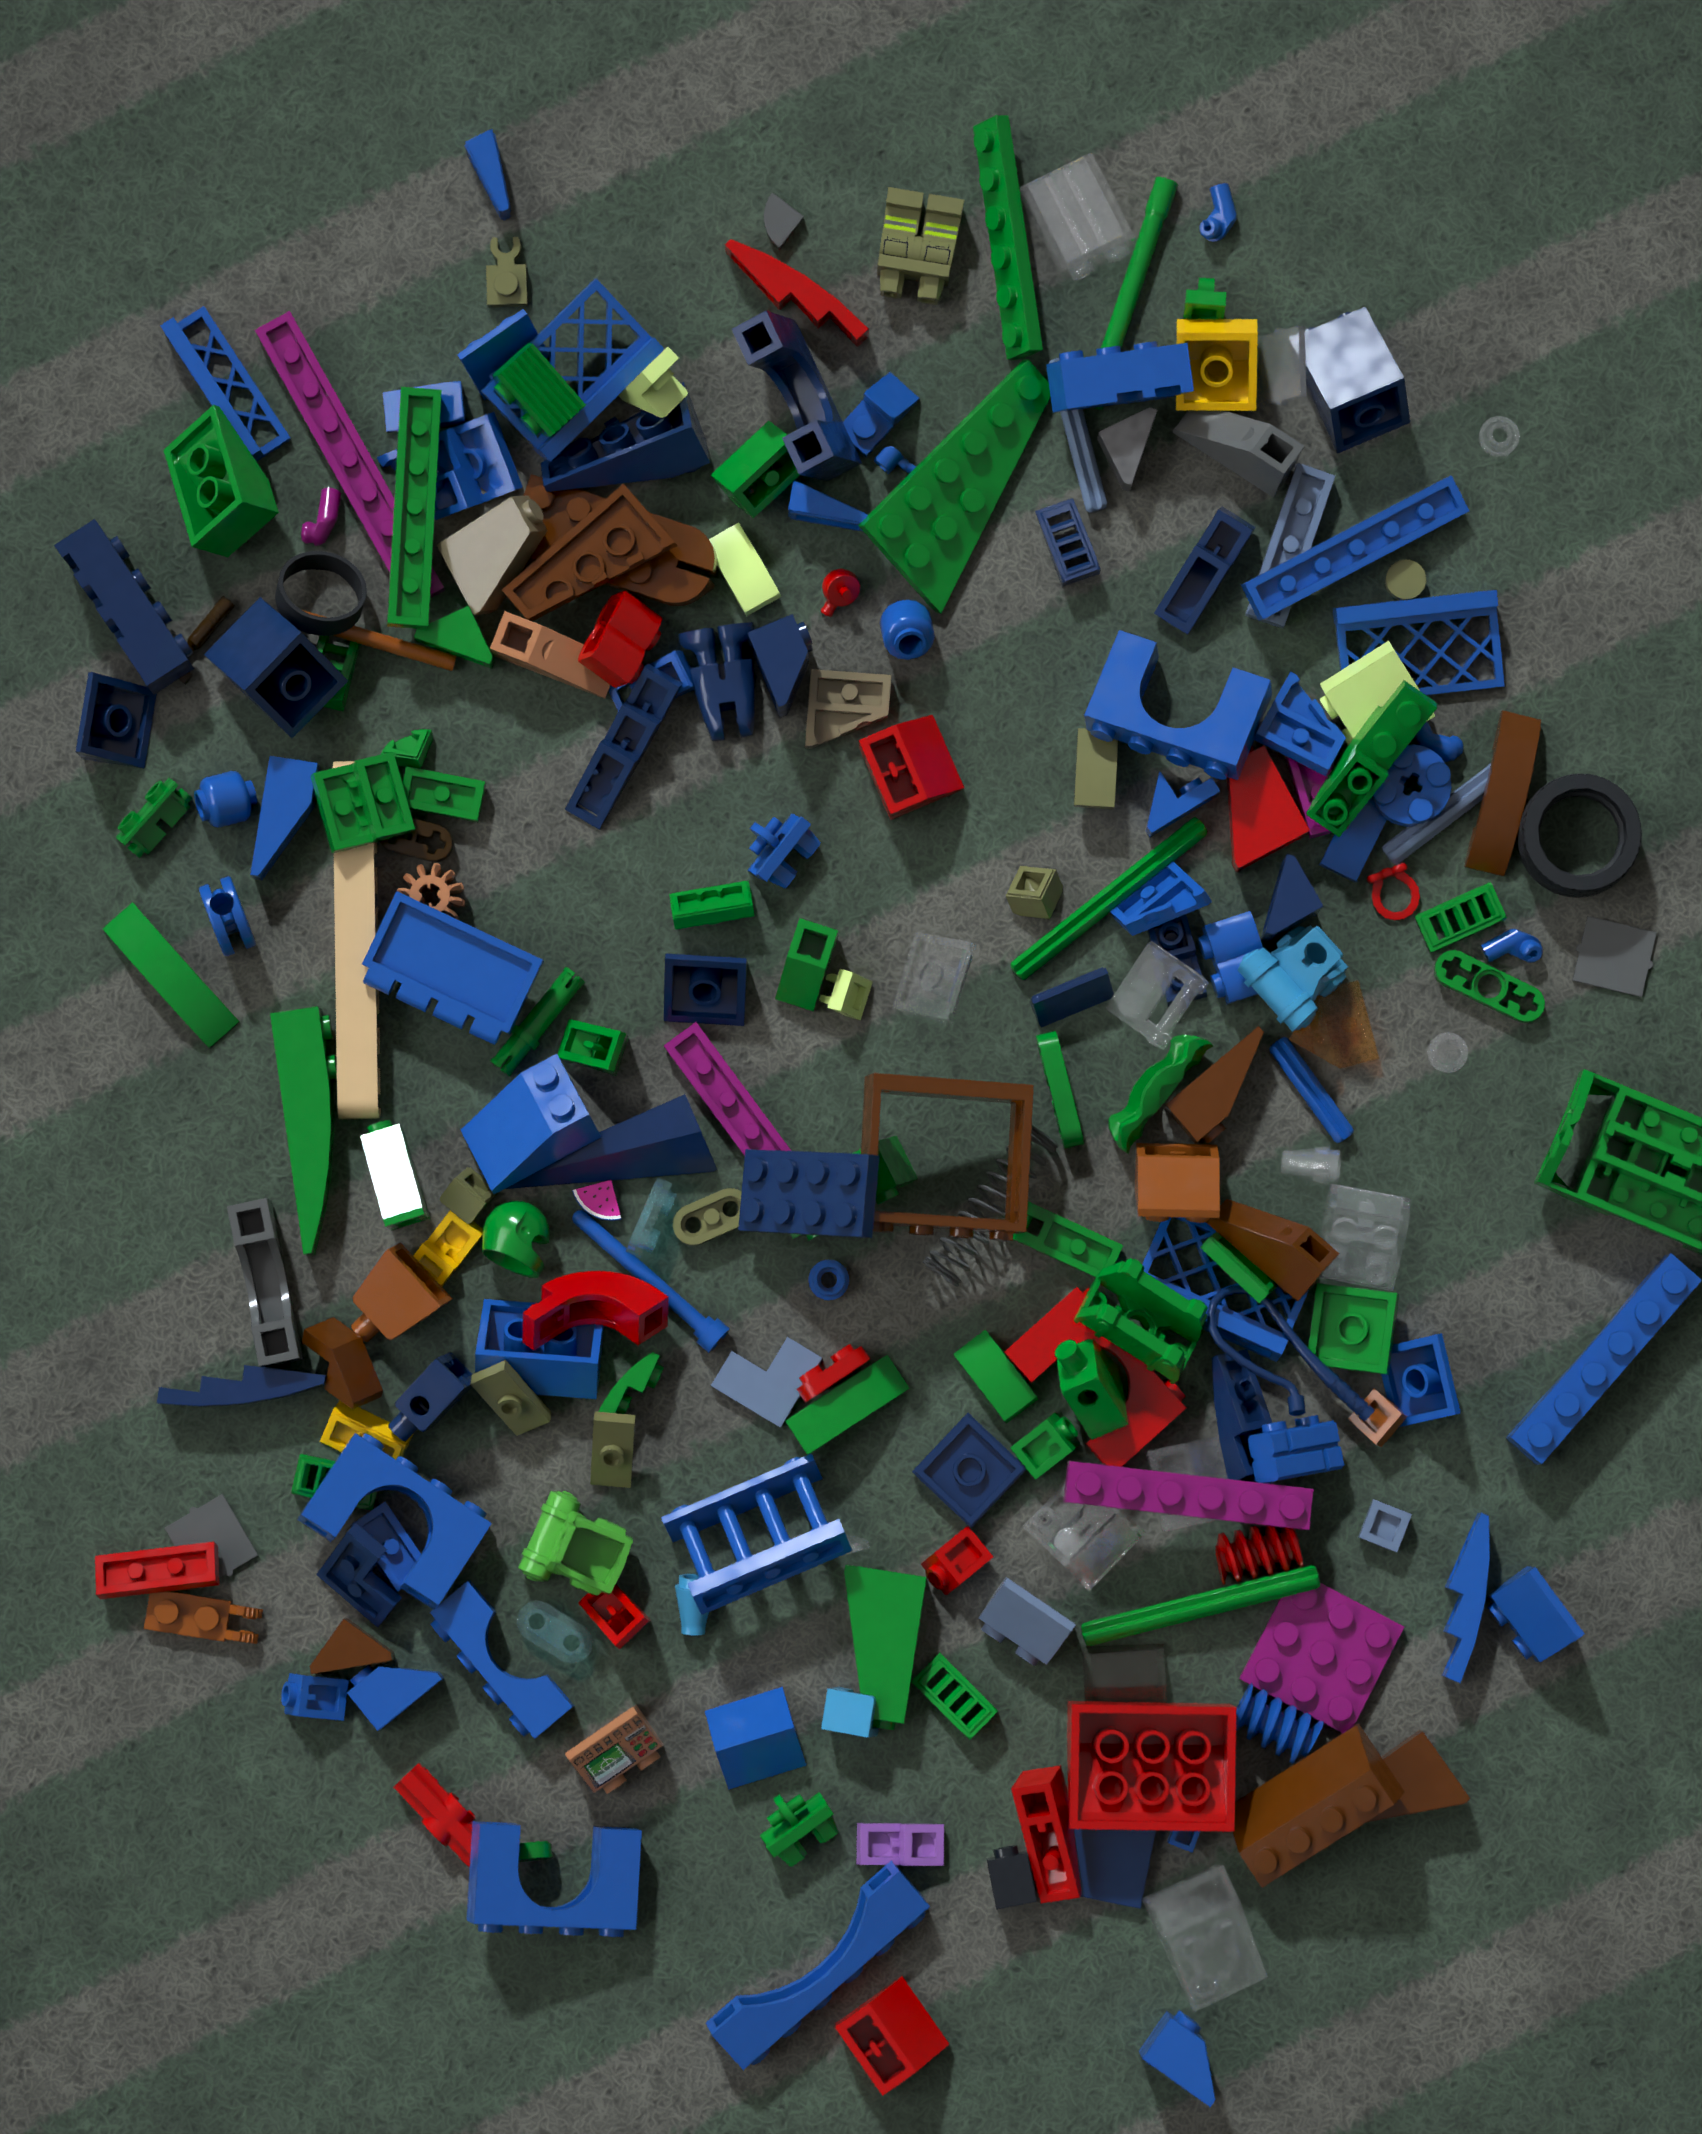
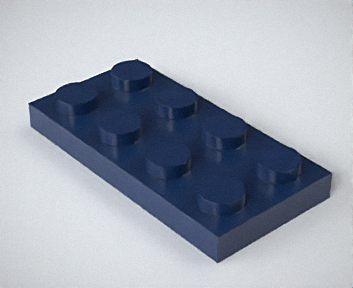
M745 1149L738 1230L872 1238L879 1156L852 1153Z

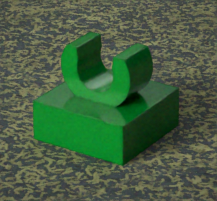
M1199 277L1197 290L1186 289L1183 319H1224L1226 292L1214 291L1215 279Z

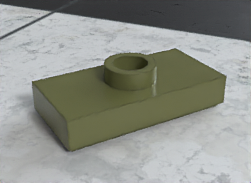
M506 1360L472 1374L471 1386L516 1436L550 1422L552 1413L550 1409Z
M595 1411L590 1484L631 1488L636 1415Z

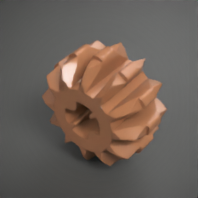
M420 864L417 865V872L420 878L415 880L408 873L403 876L404 880L411 885V889L402 887L397 889L398 892L424 904L423 891L429 889L433 892V888L439 889L437 896L440 902L436 906L429 903V906L457 920L459 919V916L450 908L451 906L465 907L466 902L464 899L452 897V895L461 893L465 888L462 883L449 885L456 875L453 870H448L440 878V864H433L431 875H427L426 869Z

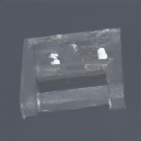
M1150 941L1105 1009L1145 1036L1152 1045L1165 1050L1172 1040L1170 1034L1197 993L1202 994L1209 982L1159 945ZM1177 977L1184 985L1158 1025H1155L1148 1019Z

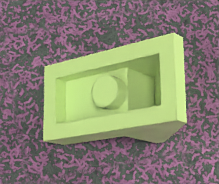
M667 347L618 396L623 401L655 416L666 417L688 394V391L673 376L674 373L669 369L679 357Z

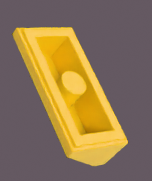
M339 1400L330 1415L320 1442L342 1452L355 1433L361 1437L366 1433L379 1440L385 1446L382 1451L396 1460L398 1456L403 1457L412 1436L406 1442L402 1441L388 1427L390 1422L359 1407L352 1410Z

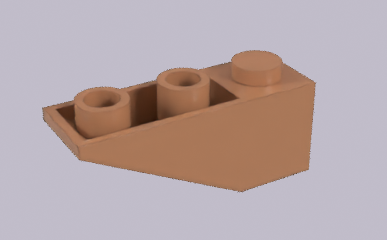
M504 611L490 647L493 656L606 699L611 686L578 662V657L584 644L543 625Z

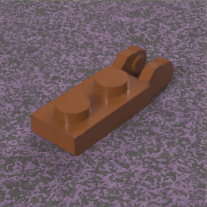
M172 1591L150 1593L144 1629L226 1642V1639L257 1644L259 1635L254 1634L252 1631L228 1630L230 1614L255 1620L262 1618L263 1609L234 1605L232 1601Z

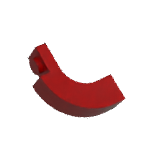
M584 1271L567 1274L543 1284L541 1301L531 1305L523 1312V1343L532 1350H535L567 1329L579 1325L596 1324L613 1328L635 1344L640 1345L668 1327L669 1297L651 1284L622 1273Z

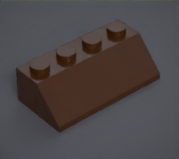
M1358 1723L1235 1801V1828L1233 1835L1238 1852L1261 1887H1264L1395 1805L1405 1791Z

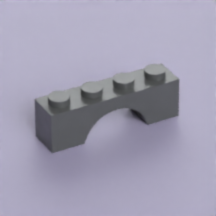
M263 1198L227 1206L234 1245L240 1259L248 1293L251 1330L258 1364L260 1367L266 1368L303 1360L304 1357L272 1200Z

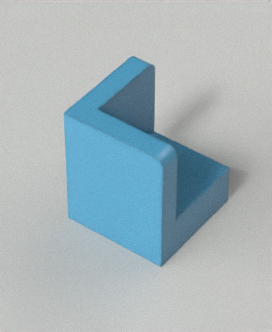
M841 1687L828 1688L821 1729L867 1738L877 1736L878 1728L872 1727L876 1698L871 1695L854 1693L853 1689Z

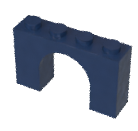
M766 310L732 329L747 364L765 371L770 376L792 413L797 430L782 439L798 474L828 482L862 464L796 320Z

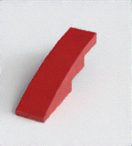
M730 239L725 244V251L728 256L779 310L792 300L818 329L831 319L856 347L869 337V329L849 309L806 275L769 254Z

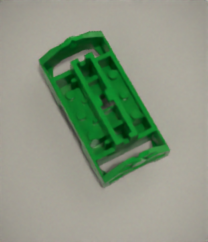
M1586 1069L1581 1070L1534 1184L1606 1216L1610 1214L1675 1240L1682 1243L1683 1248L1702 1255V1118ZM1588 1095L1612 1096L1573 1190L1564 1183L1556 1171L1574 1134V1127L1579 1122ZM1667 1159L1671 1160V1164L1687 1170L1684 1178L1669 1171H1666L1664 1177L1661 1176Z

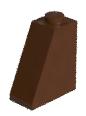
M1418 1730L1382 1756V1759L1405 1793L1395 1805L1368 1822L1461 1805L1470 1800L1468 1794L1423 1731Z

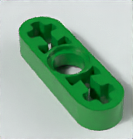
M1457 950L1446 951L1438 957L1434 964V975L1441 985L1515 1021L1530 1023L1540 1017L1544 1011L1545 1000L1537 988ZM1454 958L1460 961L1459 968L1469 974L1471 973L1472 966L1478 968L1480 971L1472 978L1470 990L1462 986L1467 981L1466 978L1455 975L1452 980L1446 978L1447 970L1442 967V963H1450ZM1490 975L1499 981L1500 992L1496 997L1485 998L1479 993L1478 981L1481 977ZM1509 983L1516 987L1511 993L1518 998H1523L1527 994L1533 996L1532 1004L1537 1006L1535 1012L1529 1010L1525 1015H1522L1518 1012L1520 1005L1511 1000L1507 1001V1007L1499 1004L1507 994Z
M1052 1031L1036 1035L1047 1086L1050 1087L1052 1095V1105L1063 1148L1067 1149L1083 1145V1135L1057 1033Z

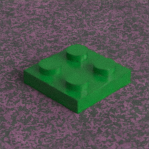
M1317 1283L1308 1348L1327 1367L1389 1375L1399 1294Z

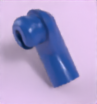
M1228 183L1215 185L1209 189L1214 210L1206 220H1202L1199 228L1201 235L1211 242L1224 238L1237 220V213Z
M1428 721L1414 737L1417 745L1431 749L1444 762L1455 760L1464 750L1463 742L1459 737L1434 734Z
M1509 929L1480 945L1489 963L1507 953L1533 963L1538 961L1543 954L1541 942L1535 936L1517 929Z

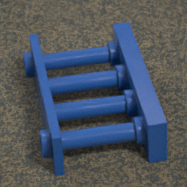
M812 1453L804 1457L792 1458L781 1467L694 1504L679 1506L670 1514L661 1517L672 1542L682 1538L685 1541L699 1576L696 1580L687 1584L701 1615L853 1551L840 1520L827 1522L812 1487V1483L821 1480L822 1476ZM796 1490L812 1529L791 1539L788 1536L774 1499ZM759 1506L774 1546L753 1555L736 1516ZM721 1522L736 1562L714 1571L699 1531Z

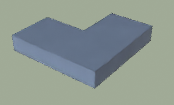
M787 1337L766 1372L731 1351L711 1386L781 1428L800 1396L796 1390L803 1385L799 1377L819 1365L822 1357Z

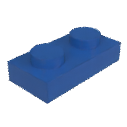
M383 1502L352 1523L350 1527L357 1523L387 1549L376 1565L397 1593L402 1590L400 1585L421 1553L387 1503Z

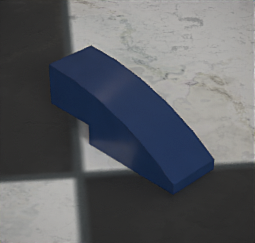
M1223 506L1219 508L1154 614L1188 635L1256 527Z

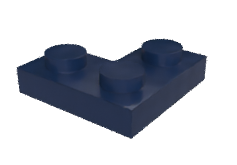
M355 1523L316 1575L378 1628L402 1597L389 1584L382 1581L372 1572V1569L387 1549L371 1534Z

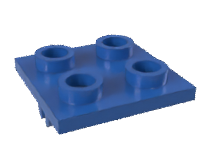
M524 309L504 319L499 326L482 338L471 342L466 349L457 354L484 401L488 398L481 390L493 379L492 375L538 335ZM540 351L545 358L549 356V352ZM510 408L520 419V408Z

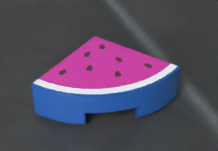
M612 1180L572 1190L578 1204L590 1215L606 1221L622 1220Z

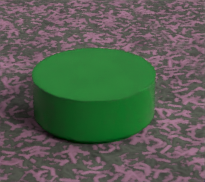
M549 1841L520 1843L519 1862L553 1858L552 1844Z

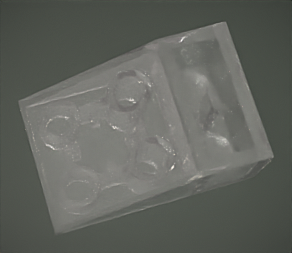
M1215 1864L1142 1898L1193 2012L1268 1978L1242 1905L1224 1865Z

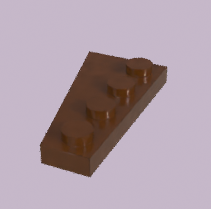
M623 483L504 587L502 591L524 617L533 622L673 549L677 544Z

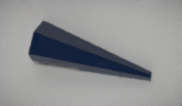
M684 1094L599 1132L601 1138L505 1189L708 1173L716 1171L717 1167L688 1099Z

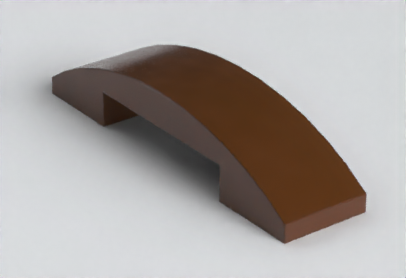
M1504 710L1501 711L1492 750H1494L1477 824L1472 831L1464 867L1504 877L1517 837L1530 786L1539 741L1540 719Z

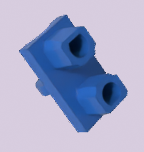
M791 814L783 825L775 817L770 820L765 828L754 822L749 829L757 838L749 849L759 856L748 871L761 880L770 881L782 888H786L796 876L797 871L784 861L785 857L794 849L803 858L808 859L821 843L812 831L808 829L811 824L803 817H798L794 814Z

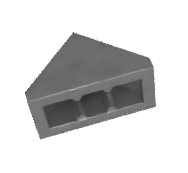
M1149 407L1098 432L1097 440L1123 490L1130 492L1156 417V409Z

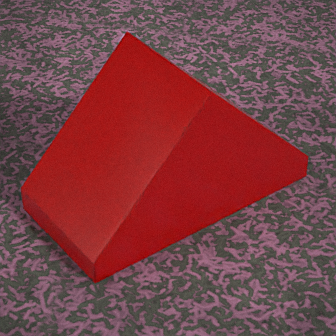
M615 1584L609 1595L600 1593L599 1596L587 1593L578 1602L619 1650L651 1621L617 1584Z

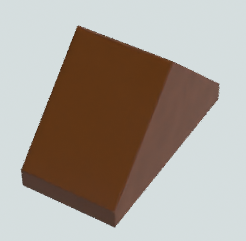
M344 1618L311 1663L310 1672L315 1674L395 1660L394 1651L348 1618Z

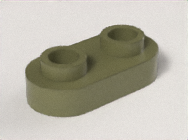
M726 1188L682 1207L673 1219V1230L677 1238L684 1244L696 1246L739 1227L742 1191ZM730 1201L735 1202L739 1207L738 1213L733 1217H728L723 1213V1206ZM690 1218H697L701 1221V1229L696 1233H690L686 1229V1222Z

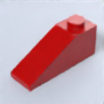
M1059 1765L1022 1771L1011 1790L1040 1902L1048 1903L1080 1898L1082 1894L1074 1829H1069L1068 1790L1062 1767Z

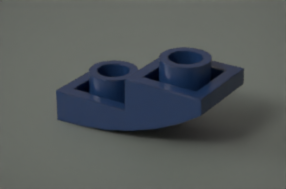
M1186 914L1148 929L1167 1006L1171 1007L1206 998L1207 991Z

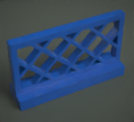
M594 279L530 342L539 351L549 352V363L554 369L555 352H577V376L561 377L565 381H577L576 394L586 404L585 407L551 437L544 436L542 433L536 437L510 409L520 407L517 404L508 405L504 403L494 393L495 389L493 387L498 384L494 378L481 392L534 447L533 449L544 460L551 462L665 349L641 327L598 279ZM595 291L606 302V320L584 319V302ZM578 309V319H568ZM612 309L622 320H612ZM563 323L578 324L577 348L555 347L556 329ZM584 324H606L605 348H584ZM612 324L628 325L638 338L627 349H612ZM549 337V347H539ZM583 352L605 353V370L598 377H583ZM612 353H622L611 363ZM583 381H593L583 391ZM520 409V417H521V416H523L525 413Z
M1497 590L1332 608L1336 627L1340 671L1349 666L1348 656L1354 661L1359 660L1373 651L1378 643L1380 645L1385 643L1382 638L1392 626L1402 625L1414 636L1400 654L1397 651L1396 653L1402 663L1418 675L1414 680L1416 685L1422 679L1431 685L1419 688L1425 695L1505 686L1497 615ZM1488 615L1489 633L1478 644L1464 633L1462 629L1472 617ZM1464 618L1458 627L1449 621L1450 619ZM1432 621H1442L1454 630L1440 649L1422 636ZM1425 622L1418 631L1409 625ZM1384 627L1378 636L1369 630L1370 628ZM1363 630L1374 639L1360 658L1347 649L1345 631ZM1458 634L1476 648L1462 667L1444 653ZM1418 639L1436 653L1422 671L1404 658ZM1489 641H1491L1492 654L1484 649ZM1480 652L1493 662L1494 680L1478 681L1466 671ZM1440 657L1458 670L1447 685H1438L1426 676ZM1462 675L1472 681L1456 683Z
M1169 1217L1167 1221L1160 1222L1142 1263L1145 1267L1144 1272L1186 1299L1201 1300L1209 1307V1299H1212L1220 1290L1230 1287L1220 1288L1212 1269L1219 1265L1215 1261L1210 1262L1207 1254L1200 1248L1202 1241L1207 1240L1216 1230L1206 1222L1197 1223L1186 1220V1217H1173L1187 1223L1193 1239L1173 1246L1166 1231L1172 1218ZM1196 1228L1203 1230L1207 1233L1199 1236ZM1163 1239L1166 1249L1157 1252ZM1195 1244L1204 1265L1183 1272L1175 1251ZM1169 1254L1177 1275L1163 1280L1148 1273L1154 1259ZM1206 1271L1214 1292L1203 1296L1192 1293L1186 1278ZM1180 1280L1182 1288L1172 1283ZM1278 1286L1275 1289L1278 1298L1271 1301L1274 1305L1281 1304L1287 1319L1286 1322L1293 1328L1307 1293L1299 1301L1295 1300L1290 1310L1287 1301L1294 1298L1290 1294L1284 1296L1282 1289ZM1247 1295L1252 1308L1237 1313L1228 1308L1224 1298L1217 1305L1215 1312L1216 1328L1221 1337L1277 1362L1284 1352L1288 1339L1283 1332L1266 1326L1260 1311L1267 1308L1263 1304L1258 1305L1253 1297ZM1254 1313L1257 1321L1246 1316ZM1206 1319L1204 1330L1209 1332L1208 1323Z

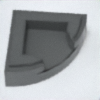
M771 193L765 205L764 224L769 239L780 250L804 220V216L774 193Z

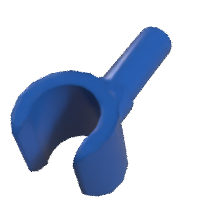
M891 446L885 447L874 458V462L887 474H890L896 466L909 474L917 467L906 460L898 449Z

